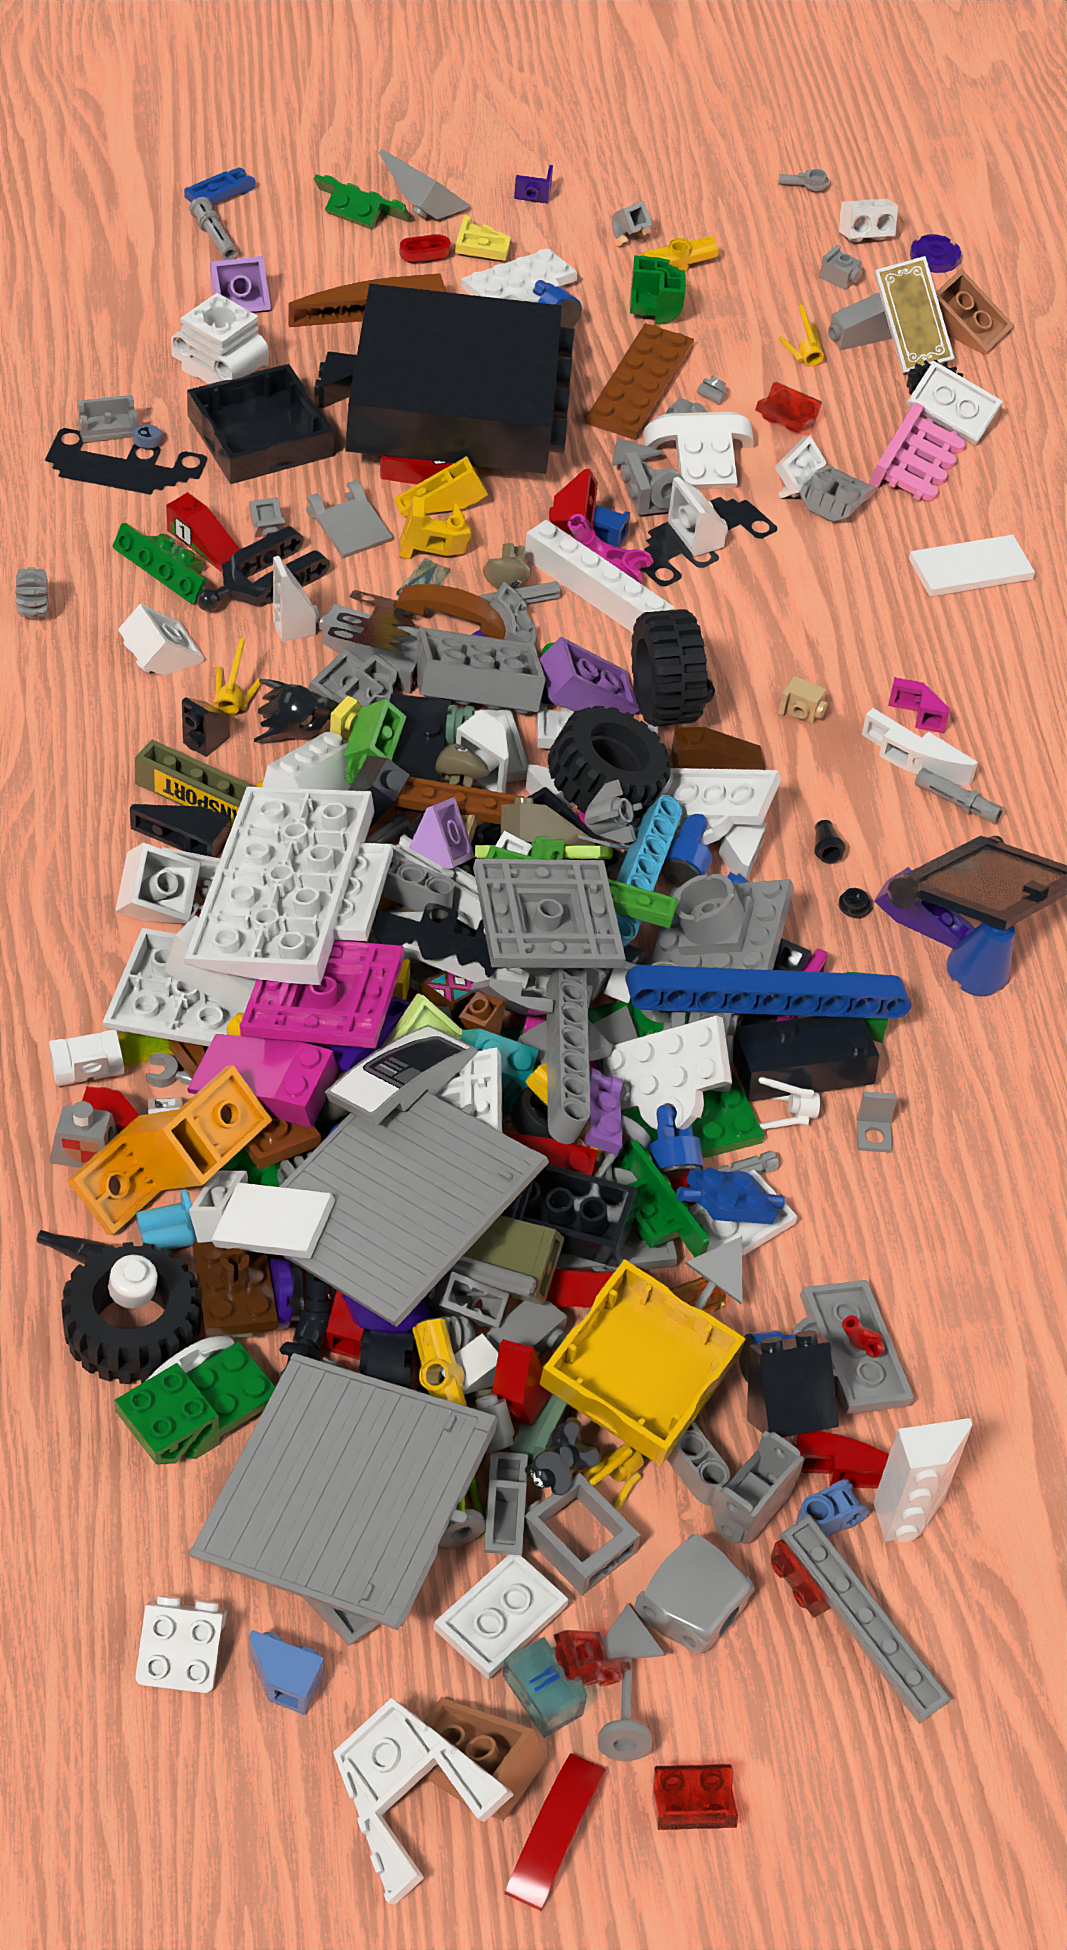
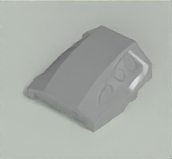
M827 465L818 469L812 478L804 483L800 495L808 510L833 522L849 517L864 501L874 495L877 487L854 478L831 465Z

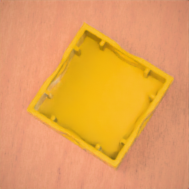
M624 1259L596 1296L587 1316L569 1332L543 1367L539 1385L662 1466L740 1356L746 1338L705 1311L683 1302L668 1287Z

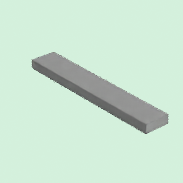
M807 1515L780 1534L778 1537L780 1542L919 1724L945 1706L951 1700L949 1695L811 1515Z

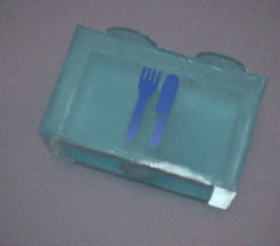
M542 1637L505 1658L502 1676L545 1738L583 1716L587 1693L581 1681L577 1677L572 1678L566 1670V1663L559 1649L555 1646L551 1648L545 1637Z

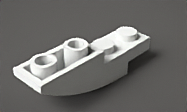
M874 708L866 714L861 735L881 747L879 757L917 775L924 767L955 784L969 786L972 783L978 762L930 732H927L921 738Z

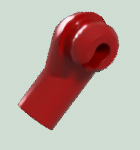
M850 1315L844 1318L842 1327L854 1347L865 1350L866 1355L871 1358L879 1357L884 1353V1339L879 1333L863 1327L856 1316Z

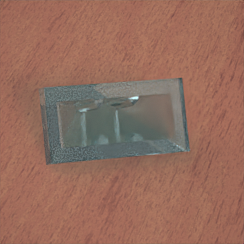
M424 558L397 590L396 595H400L404 586L416 584L440 585L450 573V568Z

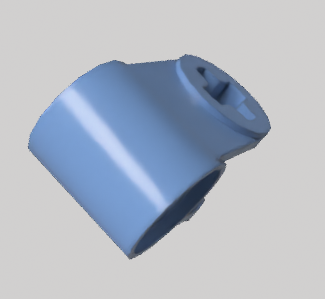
M848 1479L841 1480L827 1489L806 1497L801 1505L795 1524L810 1514L819 1519L814 1521L828 1537L843 1529H849L858 1525L868 1516L869 1509L866 1505L860 1504L851 1490L853 1486Z

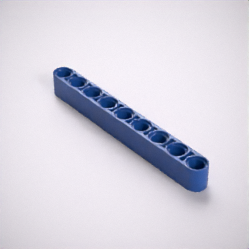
M638 965L631 968L625 975L631 1002L634 1007L641 1010L896 1019L905 1016L910 1011L912 1005L902 979L895 975Z

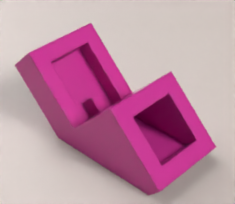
M894 677L888 706L917 711L915 728L944 733L950 708L925 683Z

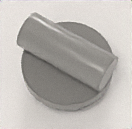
M711 376L710 380L704 378L702 384L697 389V393L721 405L725 400L728 390L724 388L725 382Z

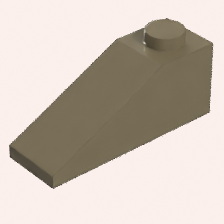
M514 798V804L501 806V835L506 831L531 845L535 841L536 836L549 837L548 840L565 839L564 846H595L594 842L578 838V835L589 836L547 805L533 804V798Z

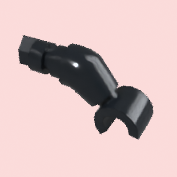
M307 1272L306 1292L310 1293V1296L305 1298V1306L301 1307L293 1342L286 1341L279 1349L281 1354L288 1355L287 1365L293 1353L320 1361L318 1350L327 1338L326 1330L332 1311V1299L328 1298V1294L332 1293L333 1287L310 1272Z

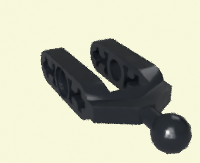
M288 526L235 552L229 561L222 564L223 586L216 590L210 588L203 589L198 594L197 604L199 608L207 612L214 611L219 606L220 601L227 597L253 605L273 603V571L265 574L254 583H251L247 578L272 566L273 557L279 556L284 560L294 555L303 545V536L292 526ZM314 550L285 565L299 584L304 587L323 577L330 567V561L322 553Z

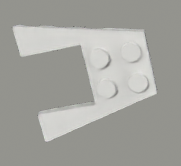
M392 1698L333 1751L349 1798L354 1801L359 1817L357 1821L361 1832L366 1835L372 1852L370 1858L375 1872L380 1875L385 1888V1900L394 1906L421 1882L424 1876L382 1815L435 1765L439 1764L480 1821L485 1822L514 1795L501 1782L401 1703Z

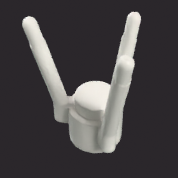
M764 1077L758 1079L761 1084L791 1093L789 1096L770 1099L787 1101L789 1113L795 1115L792 1118L760 1123L759 1125L762 1130L796 1124L808 1125L809 1118H817L820 1109L819 1093Z

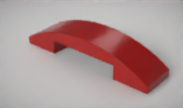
M572 1753L569 1754L527 1838L505 1890V1895L542 1911L588 1806L591 1805L605 1775V1768Z

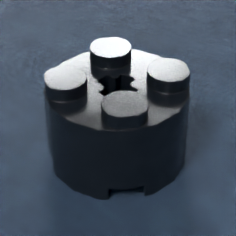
M363 1330L359 1366L360 1374L410 1389L414 1333Z

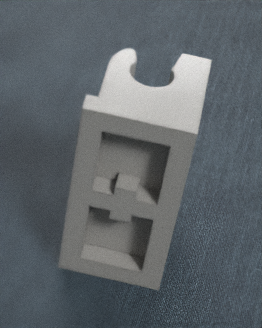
M133 395L78 400L77 425L82 441L93 442L133 437V430L138 426L137 410H134Z

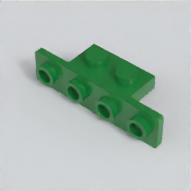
M316 174L314 177L318 189L331 194L325 207L326 212L330 215L371 230L380 212L406 222L410 219L406 206L398 200L393 199L389 201L383 199L376 192L370 191L367 193L361 191L356 185L347 183V185L342 184L330 175H324L323 177Z
M121 523L113 543V549L190 604H197L198 594L203 590L206 579L200 575L204 563L195 557V553L189 549L181 548L175 543V539L167 534L160 533L158 536H145L128 523Z
M637 1140L629 1141L624 1162L637 1179V1181L628 1184V1186L638 1188V1210L633 1222L637 1232L650 1249L680 1237L694 1258L706 1253L710 1240L704 1226L697 1223L685 1201H678L679 1199H677L669 1179L657 1169L652 1162L649 1152L643 1149Z

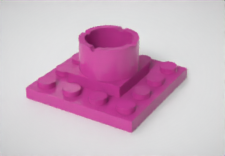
M334 940L321 985L257 979L239 1026L241 1036L300 1041L329 1049L332 1044L376 1048L405 957L404 946Z

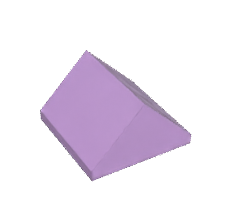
M263 256L210 262L211 296L219 293L250 312L271 310Z
M455 797L426 809L409 846L410 849L446 869L454 868L475 857Z

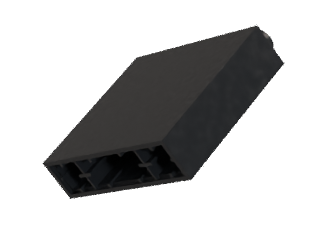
M369 283L348 403L345 452L456 463L467 456L472 466L546 474L549 452L564 453L567 433L569 386L575 328L560 327L562 305Z

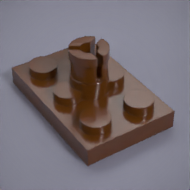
M212 1241L193 1243V1255L198 1289L200 1290L205 1338L277 1330L278 1319L267 1253L244 1251L240 1248L215 1247Z

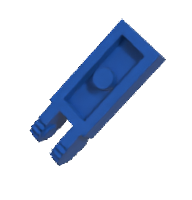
M239 167L228 172H222L185 188L184 197L191 203L196 198L206 197L213 205L241 192L244 194L248 193V191L255 188L256 181L254 177L246 176L245 170Z

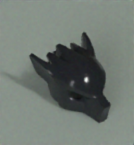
M259 679L261 684L273 690L262 698L269 702L258 708V714L263 715V718L266 719L260 724L262 727H269V730L254 738V742L274 743L284 739L304 740L306 738H313L322 729L324 724L330 720L331 713L340 703L330 698H324L301 685L287 684L270 679ZM312 715V720L309 724L301 725L302 722Z

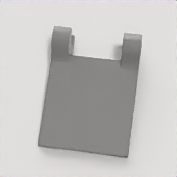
M358 480L347 483L350 492H347L345 497L348 501L326 509L319 494L307 496V501L310 506L306 507L307 514L317 520L342 558L393 541V536L366 499L363 488Z

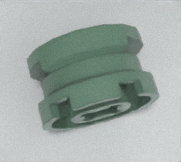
M449 705L448 711H450V714H447L446 747L456 744L457 728L465 722V717L468 720L474 715L473 706L459 709L457 705Z

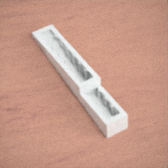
M411 939L402 945L404 946L405 955L474 983L489 979L522 982L521 996L546 998V985L551 974L541 973L538 975L528 973L520 968L498 967L493 975L488 978L485 975L484 968L478 961L462 966L458 963L456 954L443 959L425 960L421 956L415 939ZM587 984V1008H589V1003H590V998H591V993H592V988H593L592 985H588V984Z

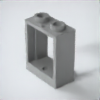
M580 1473L572 1479L567 1492L561 1496L552 1493L543 1502L540 1500L534 1502L525 1511L523 1535L581 1596L635 1555L638 1550L641 1535ZM576 1498L614 1536L613 1539L583 1562L544 1524Z

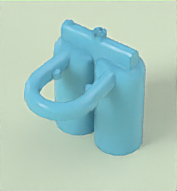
M186 1189L180 1190L181 1203L136 1212L142 1243L155 1245V1250L160 1251L161 1248L173 1250L191 1246L197 1241L189 1209L193 1204H191L190 1196Z

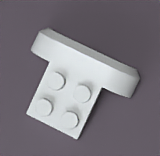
M736 412L664 414L654 418L643 431L644 445L657 449L663 442L676 440L679 474L684 478L685 482L696 489L736 488L737 474L732 438L742 441V448H752L754 445L751 421Z

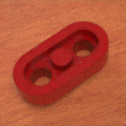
M441 234L409 237L400 242L399 255L409 263L433 259L440 260L450 254L451 242L448 237Z

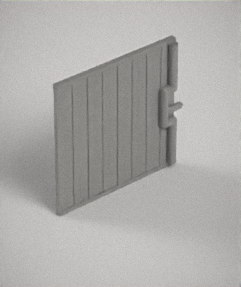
M427 1091L405 1112L395 1107L377 1126L350 1113L279 1186L282 1188L332 1193L336 1200L311 1258L284 1257L397 1327L542 1171L549 1161L541 1153L526 1147L472 1117L471 1115L475 1111L472 1104H467L459 1110Z
M293 1353L189 1555L191 1558L398 1631L400 1626H403L438 1553V1544L449 1521L459 1524H465L468 1521L467 1514L457 1510L456 1506L464 1499L497 1430L496 1425L499 1419L497 1416Z

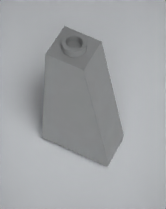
M879 292L833 313L828 333L830 339L835 342L840 350L892 339Z
M333 604L329 613H325L320 621L319 629L323 631L322 644L339 654L347 649L363 663L374 653L398 671L394 686L410 694L417 682L418 629L403 625H393L411 634L405 637H391L400 641V643H388L403 652L375 648L328 635L331 627H338L361 633L364 629L363 627L338 621L336 618L339 613H349L368 619L371 616L370 614ZM343 617L344 620L352 623L362 622L360 619L355 617ZM345 631L334 632L341 637H353L351 633Z

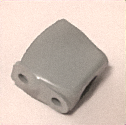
M765 1431L761 1436L757 1451L731 1481L723 1488L718 1485L714 1489L711 1501L714 1525L720 1535L732 1543L742 1542L749 1544L757 1537L788 1500L801 1473L805 1458L800 1455V1451L778 1434Z
M691 1534L660 1565L650 1580L646 1591H641L638 1594L635 1610L640 1615V1619L661 1635L683 1645L693 1653L702 1654L706 1653L746 1607L748 1598L755 1591V1587L750 1578L740 1571L721 1550L699 1534Z

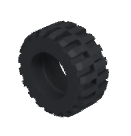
M686 609L644 612L636 619L631 640L633 686L640 714L643 715L645 722L654 727L694 723L704 713L703 709L706 706L708 690L707 659L700 625L697 624V619L693 613Z
M594 706L573 713L550 748L547 760L551 779H555L554 785L558 792L562 791L564 799L578 806L577 809L582 813L586 812L587 807L605 783L619 779L623 795L617 797L626 798L631 805L641 802L642 809L633 811L632 821H634V819L641 818L643 813L656 801L670 778L671 765L670 758L667 756V749L664 743L659 742L660 738L655 731L651 732L648 729V725L642 720L639 722L633 718L634 715L628 712H619L618 708L609 707L605 709L604 706Z
M125 1242L123 1247L114 1248L113 1245L102 1248L101 1254L96 1255L94 1252L84 1259V1266L80 1264L76 1266L70 1274L71 1280L65 1283L61 1306L66 1344L69 1345L73 1358L76 1361H81L82 1368L92 1374L98 1371L100 1379L111 1382L112 1378L119 1379L120 1384H131V1380H141V1383H143L171 1357L198 1342L197 1336L201 1332V1299L198 1281L194 1273L188 1271V1265L181 1258L174 1260L173 1252L165 1248H161L158 1251L155 1250V1245L143 1243L142 1246H134L133 1242ZM128 1255L143 1256L155 1266L158 1278L151 1301H154L165 1310L154 1322L134 1329L115 1327L105 1322L99 1316L107 1306L115 1302L110 1296L108 1289L111 1268L116 1261Z

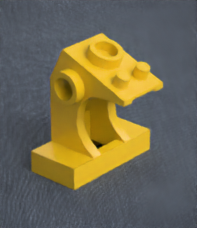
M413 496L400 536L399 557L410 559L413 549L443 556L464 554L467 543L471 539V528L466 524L464 520L465 513L460 511L458 505L454 503L452 515L447 520H435L424 513L425 498Z

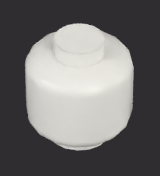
M128 1255L116 1261L111 1268L108 1284L112 1299L120 1306L131 1309L142 1307L150 1302L154 1296L158 1278L155 1266L150 1260L140 1255Z

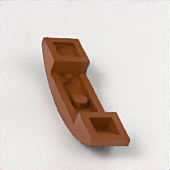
M416 584L404 586L396 601V608L422 616L426 608L429 607L481 623L479 629L481 633L505 640L506 630L504 621L499 613L490 606L491 602L468 591L444 585Z

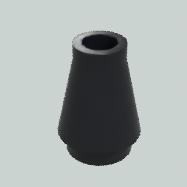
M821 820L815 825V855L824 863H835L843 857L845 844L834 829L833 823L829 820Z

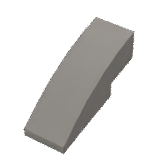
M491 1452L484 1553L522 1556L527 1485L525 1467L527 1466L528 1454Z

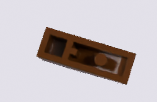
M707 727L675 728L671 750L674 768L765 770L760 745Z

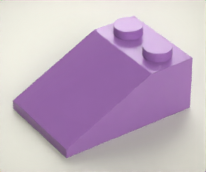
M560 637L539 658L546 678L545 685L548 691V698L555 705H562L572 711H579L594 706H604L605 709L614 707L618 708L619 712H628L630 714H636L639 711L628 673L619 666L563 637Z

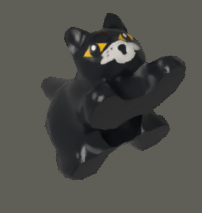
M569 1417L563 1424L558 1425L550 1433L549 1445L532 1461L533 1464L525 1467V1473L530 1475L532 1482L537 1488L551 1487L554 1495L561 1496L568 1491L572 1482V1475L575 1471L582 1470L585 1467L597 1466L601 1461L599 1446L585 1442L579 1433L581 1422L577 1418Z

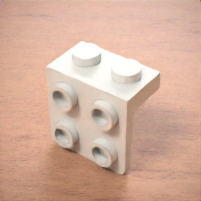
M158 1595L157 1601H150L145 1605L135 1677L137 1683L145 1686L200 1693L210 1692L214 1687L221 1630L226 1624L227 1610L218 1609L219 1603L196 1600L195 1606L181 1605V1598Z

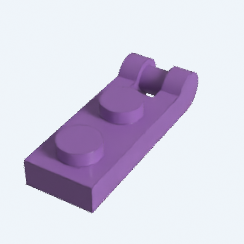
M589 1068L590 1117L584 1126L585 1145L616 1155L622 1147L620 1091L623 1081L621 1078L613 1075L608 1078L601 1075V1071Z

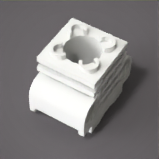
M219 293L214 294L182 316L180 323L184 325L180 327V331L171 337V356L181 361L182 371L190 376L202 379L207 384L242 378L254 373L260 367L266 368L269 366L268 345L264 338L256 333L258 330V325L256 324L258 316Z

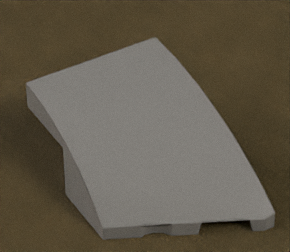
M345 649L310 682L308 689L338 703H341L347 696L358 700L361 706L364 707L383 699L390 701L391 693L393 694L398 671L375 653L363 663Z

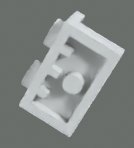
M811 436L802 438L775 466L776 471L785 484L778 493L780 498L790 495L792 498L799 496L804 483L809 481L818 469L827 464Z

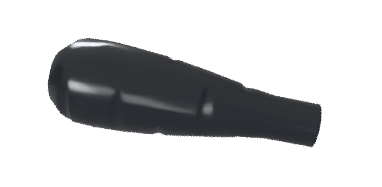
M40 1230L37 1236V1243L51 1247L84 1264V1259L95 1252L96 1255L102 1253V1248L111 1246L99 1241L59 1235Z

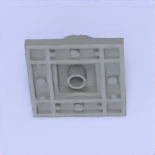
M475 859L473 869L491 967L520 968L528 973L538 975L541 973L552 974L555 968L624 967L626 958L604 860Z
M704 874L690 879L680 888H672L670 897L678 899L670 929L661 926L649 965L655 962L667 961L681 967L773 970L794 892L791 879L732 883L728 877L722 874H712V876Z

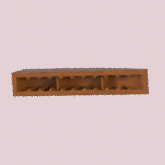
M441 273L388 277L338 286L289 302L288 325L289 327L363 321L369 283L446 292Z

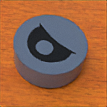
M139 425L133 430V442L141 448L150 449L157 447L161 443V430L153 425Z

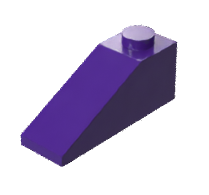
M909 867L887 880L874 902L897 923L951 948L975 929L959 913L921 900L920 889L912 888L904 893L898 892L899 882L893 883V880L912 871Z

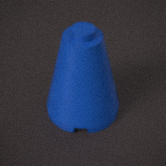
M982 922L952 948L947 958V972L952 980L955 978L961 984L960 988L963 991L975 996H990L1004 987L1010 975L1015 937L1014 925L1003 930Z

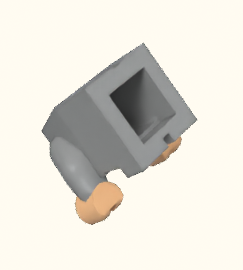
M644 201L618 210L612 216V228L616 237L615 245L619 247L628 242V238L625 236L627 232L632 234L638 231L639 237H644L651 233L650 226L653 224Z

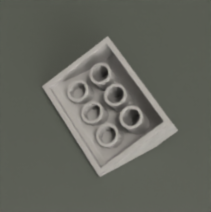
M418 627L417 683L420 695L435 699H453L455 702L464 705L471 702L480 703L491 709L507 707L519 713L538 712L546 678L534 644Z

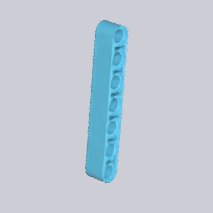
M662 795L643 813L635 832L637 840L631 842L616 881L653 892L682 815L681 806L676 799L669 795ZM616 913L624 948L637 935L642 920Z

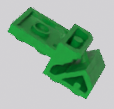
M238 1341L187 1373L183 1371L178 1363H175L114 1400L115 1412L156 1465L176 1464L183 1454L186 1458L197 1459L219 1445V1437L265 1409L276 1387Z

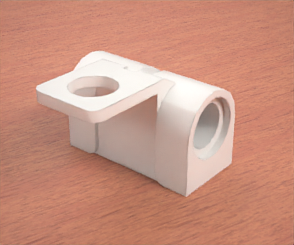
M116 1029L49 1041L50 1060L57 1087L86 1082L92 1079L97 1080L124 1075L122 1053Z

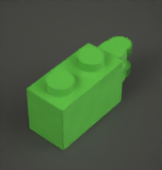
M387 699L361 707L343 755L348 760L344 779H346L350 786L367 756L383 757L392 760L406 716Z

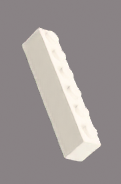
M544 520L527 532L525 545L526 560L632 633H634L633 627L636 619L644 612L675 610L673 605L548 520Z

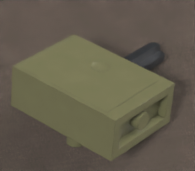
M534 1178L504 1210L502 1216L500 1215L463 1256L533 1277L536 1280V1288L531 1297H525L499 1288L496 1289L508 1293L509 1297L544 1306L564 1237L556 1229L522 1221L535 1181Z

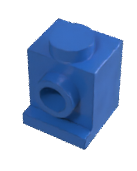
M596 506L593 521L594 532L607 544L620 547L628 534L630 512L625 511L621 514Z

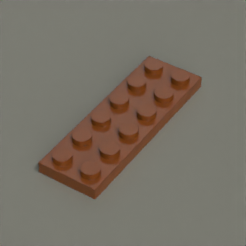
M645 323L587 414L586 424L637 440L693 348L694 338Z
M168 1039L169 1050L192 1079L209 1047ZM224 1105L221 1109V1118L228 1124L231 1121L232 1112L228 1106ZM271 1117L272 1121L248 1142L243 1149L258 1169H262L318 1147L321 1144V1135L314 1126L311 1129Z

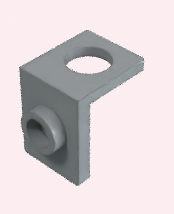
M863 1092L857 1114L859 1151L891 1152V1119L897 1102V1094ZM869 1130L879 1131L883 1135L884 1140L880 1143H872L866 1139L865 1133Z

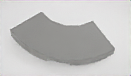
M503 582L492 599L490 606L499 613L504 621L506 630L504 639L534 644L535 646L536 627L535 623L531 622L526 611L528 607L518 593Z

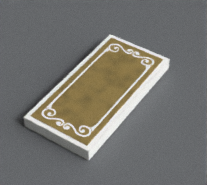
M926 256L875 270L873 273L902 374L909 373L910 369H914L916 363L923 366L925 360L930 364L934 360H937L939 364L953 360V351Z

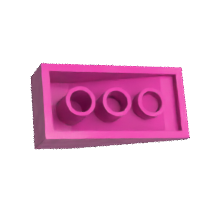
M215 1034L187 1090L188 1093L196 1094L226 1066L234 1065L270 1117L312 1129L327 1099L325 1091L335 1083L339 1075V1069L333 1050L305 1042Z

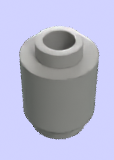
M497 1394L476 1399V1406L472 1407L473 1409L495 1415L499 1419L496 1425L497 1430L486 1452L501 1450L513 1445L512 1436L515 1432L506 1399H498Z

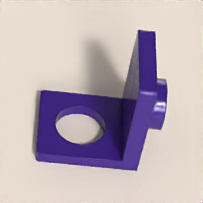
M549 165L546 179L516 175L514 199L548 204L552 185L553 165Z

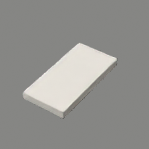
M1014 535L910 551L909 560L929 597L1033 580L1035 575L1034 569Z

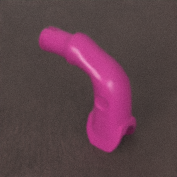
M574 514L570 517L571 521H568L567 525L572 531L574 539L642 584L643 575L639 569L650 567L654 563L653 558L648 552L638 549L626 550L607 544L587 525L586 519L582 514Z

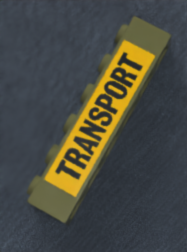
M153 739L135 757L136 785L182 806H202L215 812H221L231 818V828L246 787H255Z

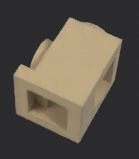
M794 676L782 693L778 715L784 716L787 713L813 724L816 718L821 719L826 711L828 703L824 699L827 689Z

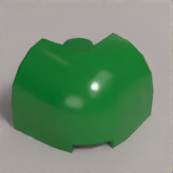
M634 255L629 303L630 314L655 316V324H665L673 321L681 314L684 306L686 290L685 271L670 265L669 259Z

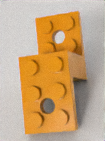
M226 1066L180 1109L138 1116L67 1181L107 1235H113L161 1190L203 1185L265 1128L272 1119L235 1066ZM224 1105L228 1106L232 1112V1118L228 1124L221 1118V1109ZM112 1176L117 1177L120 1181V1191L116 1195L110 1192L108 1186Z

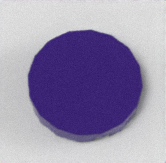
M927 234L921 236L920 240L916 241L915 239L913 241L910 258L913 260L926 256L930 272L946 273L958 266L961 250L956 243L955 246L950 243L951 239L946 236Z
M271 1259L269 1270L278 1319L277 1330H286L291 1323L293 1314L292 1306H288L289 1298L294 1293L292 1269L285 1259Z

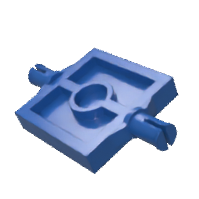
M713 1168L705 1170L690 1169L686 1181L691 1188L679 1187L676 1193L678 1201L700 1204L707 1210L713 1220L773 1225L778 1214L774 1208L782 1209L785 1205L783 1195L762 1192L753 1176L744 1171L724 1172Z

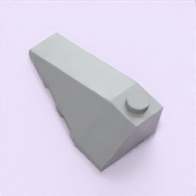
M380 150V156L406 200L415 205L413 211L426 218L427 215H430L438 220L463 211L470 205L436 180L387 151Z

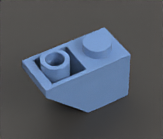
M252 1630L249 1635V1654L268 1700L305 1715L323 1677L324 1658L309 1647H295L285 1643L279 1636L273 1633L264 1632L262 1634Z

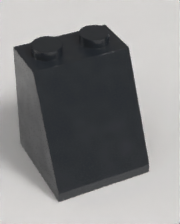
M807 1330L797 1332L795 1338L782 1340L781 1337H767L761 1339L760 1344L749 1346L748 1422L762 1434L765 1431L769 1433L774 1432L781 1437L839 1427L830 1341L816 1331Z

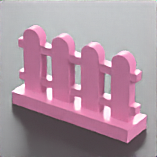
M914 402L876 465L868 484L879 488L881 482L885 479L889 482V486L893 488L898 486L914 494L913 498L918 501L920 499L933 501L938 493V489L930 484V482L935 485H942L945 482L947 473L942 468H953L956 457L951 452L961 453L965 446V441L957 436L958 432L954 430L949 432L934 424L933 419L920 417L924 406Z

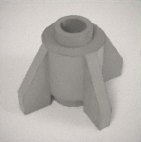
M618 779L604 784L587 807L585 823L594 834L625 844L637 840L633 826H627V824L633 819V811L642 809L641 802L631 805L626 798L617 797L623 795Z

